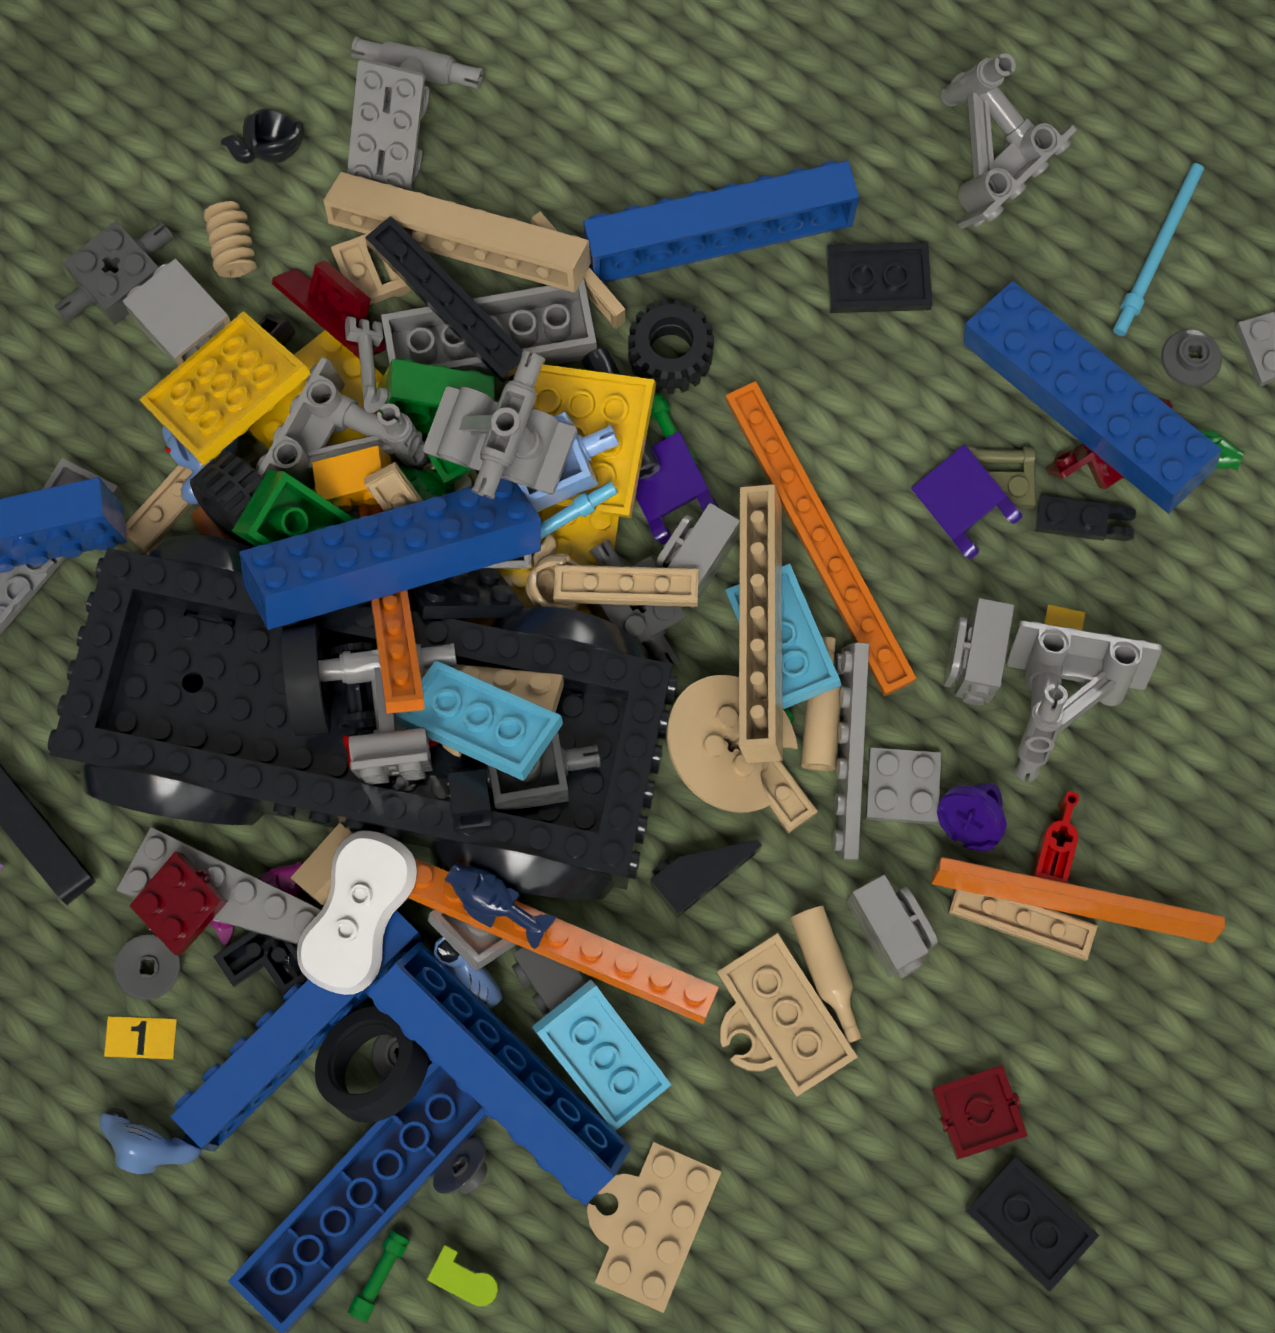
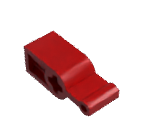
M1069 791L1058 804L1060 809L1058 821L1052 823L1042 833L1030 876L1067 883L1078 843L1077 830L1070 823L1073 808L1079 802L1078 793ZM1057 832L1061 833V840L1065 841L1060 847L1056 845L1057 839L1053 837Z

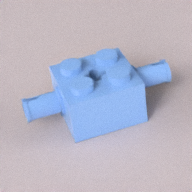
M566 412L554 416L559 422L575 427L574 422ZM610 424L606 428L583 438L577 432L553 495L517 484L536 512L599 485L590 461H592L591 457L615 446H620L613 427Z

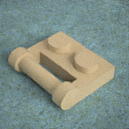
M369 233L331 247L340 273L371 298L370 305L393 296H404L412 290L384 261L383 263L391 281L385 284L381 283L368 251L371 247L365 240Z

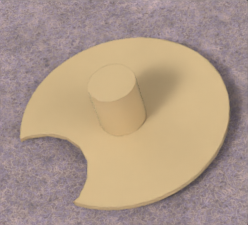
M714 675L702 678L688 686L674 702L666 730L670 758L682 781L700 799L721 810L748 813L764 809L773 804L762 786L761 769L763 762L747 763L739 748V677ZM783 710V748L798 749L794 729Z

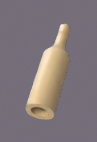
M822 637L834 665L836 639ZM841 686L806 700L801 767L815 771L836 770L838 726L841 713L839 703Z
M818 906L792 916L790 921L819 997L836 1011L848 1043L862 1039L851 1008L850 998L853 982L824 906Z

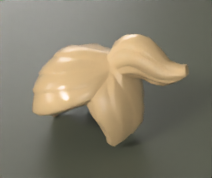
M550 533L546 536L544 542L541 543V551L532 554L531 562L534 569H532L527 577L526 590L528 597L535 607H556L576 610L579 603H554L555 565L579 564L572 560L568 554H555L557 548L556 540L553 534Z

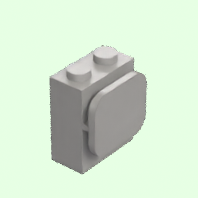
M176 258L169 264L161 265L154 272L152 278L143 285H137L127 294V298L123 300L127 311L141 326L143 332L177 367L231 322L226 312Z
M709 503L694 527V518L686 515L681 520L655 563L657 568L699 569L698 601L737 542L740 520Z
M979 598L969 615L968 624L967 618L959 617L950 640L943 686L951 687L956 679L955 696L963 698V702L981 706L984 705V702L990 703L999 690L1014 605Z
M885 875L853 891L846 901L889 978L898 974L900 979L920 969L919 967L924 965L922 959L929 953L928 950L938 943L930 923L911 891L904 887L895 893Z

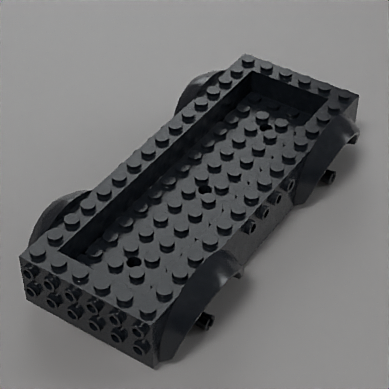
M181 535L159 542L146 555L107 548L105 557L99 559L96 567V578L98 579L95 592H90L86 604V611L89 613L86 625L80 627L77 635L78 654L76 660L70 662L67 671V680L70 681L66 695L63 694L60 697L57 713L60 716L57 729L51 731L48 739L49 755L69 772L81 774L83 790L87 795L130 810L211 824L253 825L264 814L332 828L341 823L344 828L351 832H378L390 836L399 842L429 848L431 862L436 867L447 872L450 871L456 862L463 866L477 867L488 870L496 875L507 888L533 895L571 900L604 899L613 887L627 890L629 878L636 880L640 862V852L635 851L637 843L643 844L648 817L643 816L644 808L651 809L655 781L651 780L652 773H659L663 746L658 745L659 739L666 740V730L670 711L666 710V705L673 706L678 676L672 675V664L653 660L646 648L624 629L597 616L566 608H521L505 618H496L489 626L452 618L422 619L413 605H410L415 643L417 645L421 644V648L454 643L456 664L563 675L564 686L556 709V713L561 715L563 721L562 726L558 730L560 746H564V750L591 746L593 744H597L601 767L568 771L566 781L569 801L500 813L496 812L493 791L490 788L488 789L491 808V825L453 830L448 793V773H452L451 768L484 764L483 762L463 753L460 757L455 756L446 750L441 743H438L430 748L433 771L425 772V779L404 781V778L398 775L390 776L389 783L367 785L365 781L360 780L351 771L348 762V751L342 738L344 736L373 734V731L377 730L376 726L371 729H345L338 727L337 718L348 714L345 686L342 680L328 681L331 709L330 733L295 736L288 710L283 673V626L270 630L267 629L243 585L240 551L253 547L222 537ZM371 600L284 625L318 623L325 659H331L329 651L335 646L357 642L377 644ZM200 675L203 678L202 688L195 693L187 692L184 689L186 681L192 676Z

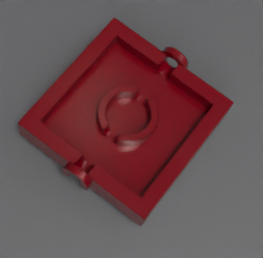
M174 852L129 906L149 927L148 929L155 933V937L159 938L174 955L182 956L228 901L209 882L211 876L206 871L197 869L182 852Z
M1003 1065L932 1088L941 1115L939 1121L943 1125V1132H947L956 1160L1028 1136L1018 1107H1021L1019 1097L1016 1092L1012 1093Z

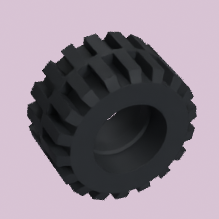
M667 299L660 300V306L658 307L651 303L647 306L646 314L640 311L636 315V323L632 322L630 326L628 359L629 364H632V372L635 377L640 375V378L654 379L656 382L655 391L660 393L661 388L667 389V394H674V389L680 388L681 393L688 391L690 383L696 387L701 381V376L706 377L709 372V365L712 364L714 336H712L713 329L711 323H706V315L702 311L696 314V306L691 303L687 307L682 306V300L675 299L674 304H668ZM675 335L684 339L689 344L690 350L679 358L668 359L656 354L651 345L662 336Z
M223 451L190 479V486L201 508L226 535L236 542L248 546L252 545L232 532L263 478L243 459L230 452Z

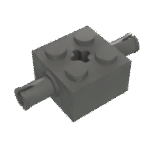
M117 221L113 222L63 262L70 276L77 283L78 288L61 302L55 304V308L69 323L89 305L93 304L115 326L129 315L123 303L129 291L135 286L143 285L159 268L153 262L151 256L169 241H172L174 239L173 235L167 227L164 228V224L160 221L140 239H132Z
M606 540L590 550L599 566L624 567L610 544V540ZM651 556L632 566L657 568ZM586 604L592 615L617 625L633 635L643 646L646 645L655 661L670 663L672 666L680 662L664 636L666 628L686 617L680 606L637 605L638 609L632 611L629 605Z
M557 732L524 781L485 763L451 768V771L455 773L462 768L485 769L488 789L492 788L496 812L502 813L569 801L566 781L568 771L601 767L597 744L564 750V746H560Z
M519 945L515 946L517 951L513 953L516 963L511 967L524 988L532 985L537 993L532 996L533 1001L544 1017L586 984L577 970Z

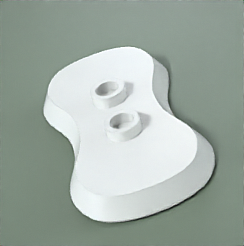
M359 831L348 836L337 848L332 861L331 886L326 903L319 914L304 929L297 945V961L300 970L317 986L338 994H356L370 986L377 977L382 963L385 928L393 913L409 897L416 882V861L405 845L382 833Z

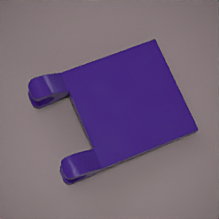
M680 432L652 446L661 467L656 474L646 479L638 480L635 496L648 521L654 538L662 545L666 544L672 536L662 517L696 498L703 512L709 503L719 508Z
M965 444L911 488L953 540L961 553L969 559L974 558L979 553V549L965 532L994 508L998 507L1006 519L1013 524L1023 517L1020 510Z

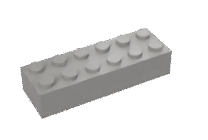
M584 279L575 293L552 286H543L473 299L523 351H529L530 356L535 353L545 358V365L553 366L581 361L588 353L597 349ZM429 307L381 315L389 363H391L392 359H411L419 364L431 366L440 364L454 370H475L483 375L496 376Z

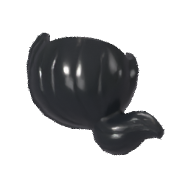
M260 109L252 115L248 114L245 117L243 124L244 141L237 136L230 135L221 140V145L226 146L232 157L242 164L251 163L255 158H259L267 163H279L293 156L299 149L303 140L304 127L301 121L294 122L287 115L279 111Z

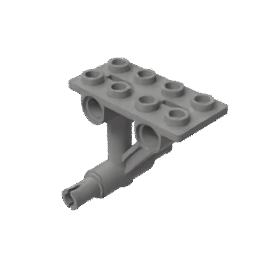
M355 37L351 48L355 52H351V58L360 60L357 65L347 174L362 176L369 180L391 184L395 187L412 191L413 181L419 173L422 162V150L418 149L417 145L420 120L424 116L429 102L430 90L429 87L424 86L425 81L443 86L450 85L452 82L479 90L483 79L480 76L483 75V68L456 63L452 56L429 51L423 47H413L393 41H385L383 44Z
M1006 53L1000 54L997 58L983 59L968 71L956 75L950 85H947L941 91V100L946 106L952 107L959 102L968 103L974 178L966 181L959 188V201L968 212L957 223L960 229L970 225L976 228L985 220L990 222L1004 210L1001 204L1008 198L1012 200L1021 194L1027 187L1024 182L1031 175L1035 178L1049 166L1046 160L1053 154L1057 156L1067 149L1072 143L1069 138L1077 131L1074 125L1059 132L1047 123L1034 126L1028 117H1022L998 87L1004 81L1005 76H1009L1011 72H1014L1016 66L1013 57ZM991 117L1006 134L1004 136L1006 143L1004 144L1003 151L995 159L993 156Z
M522 351V357L514 379L505 384L499 402L493 401L488 395L471 388L461 387L459 390L449 386L446 387L423 447V451L427 455L479 471L471 491L483 497L487 495L486 497L489 499L495 498L500 479L553 495L577 434V429L574 426L559 422L554 416L533 409L537 397L534 387L545 358L535 353L530 356L529 351Z
M321 357L318 364L310 369L311 375L307 377V384L301 394L293 399L289 416L285 423L276 429L273 436V444L267 455H263L258 461L256 471L262 478H264L268 470L284 471L308 488L313 489L315 488L312 462L377 445L388 455L395 453L403 465L415 469H421L430 460L423 451L425 443L422 440V433L416 430L407 415L400 413L398 407L390 403L380 407L383 415L380 412H377V414L366 412L363 407L358 405V401L341 394L345 386L344 381L330 360ZM347 428L368 436L325 447L333 432H342Z
M1020 621L1007 658V666L1025 670V684L1032 691L1030 718L1018 748L1020 761L1015 769L1016 776L1021 781H1024L1026 774L1030 773L1027 782L1034 781L1038 776L1040 766L1048 762L1051 752L1055 747L1058 734L1098 702L1107 706H1116L1124 701L1129 688L1145 690L1161 655L1162 646L1145 640H1132L1114 637L1110 634L1085 632L1075 628H1062L1035 621ZM1062 679L1087 683L1070 698H1068L1067 690L1061 686Z
M415 643L420 676L424 673V669H429L435 660L448 666H457L454 643L421 648V644L417 645ZM378 650L357 653L346 651L343 654H339L340 658L318 660L320 682L342 680L343 683L347 684L371 682L377 730H374L373 734L349 737L351 771L360 780L365 781L367 785L389 783L390 776L401 775L404 781L425 779V772L433 771L425 727L406 729V727L397 723L396 713L386 714Z

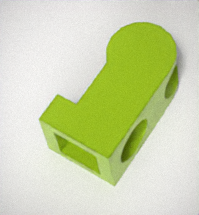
M444 1245L427 1280L479 1307L487 1306L494 1302L499 1293L497 1279L490 1273H476L455 1262L460 1252L448 1245Z

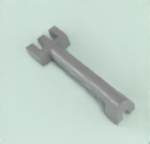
M347 316L345 321L346 340L358 342L364 409L368 413H374L385 404L388 396L386 388L379 387L377 391L372 345L379 346L383 339L382 323L374 321L370 330L369 320L360 319L357 328L356 318Z

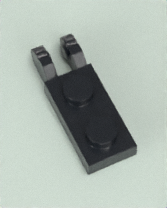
M1040 495L1035 531L1100 541L1105 539L1129 541L1134 539V530L1119 526L1107 527L1108 519L1131 521L1136 518V510L1124 506L1109 507V504Z

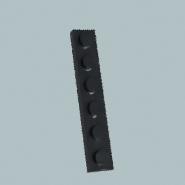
M391 216L365 237L366 243L503 383L516 373L523 350Z

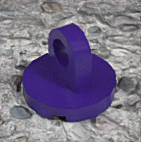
M984 783L977 784L974 787L959 785L949 789L940 800V804L937 807L940 826L954 842L958 839L965 843L964 848L980 852L993 849L1006 833L1007 822L1002 810V795L995 784Z

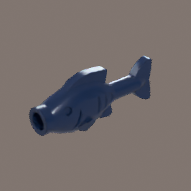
M456 862L445 878V881L451 884L456 895L462 901L464 909L472 918L489 928L493 927L496 917L511 919L526 929L528 942L533 949H537L544 933L556 920L553 915H538L534 917L515 905L514 902L520 896L519 893L511 888H507L502 880L488 870L463 866Z

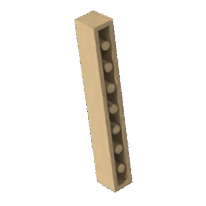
M341 172L323 200L329 224L367 234L391 216L425 251L574 293L591 264L589 240L576 235L557 232L546 227L521 222L514 218L499 216L481 209H474L452 201L427 196L420 192H413L391 184L369 180L362 176Z
M775 484L740 487L739 748L747 763L783 761L782 504Z

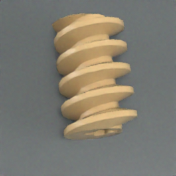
M234 201L216 203L204 211V218L207 222L206 230L209 234L208 241L211 246L210 252L214 259L213 267L217 275L224 278L241 277L257 269L256 262L251 260L255 256L254 251L248 248L252 245V239L246 236L250 232L249 225L245 224L248 220L247 214L243 211H238L240 205Z

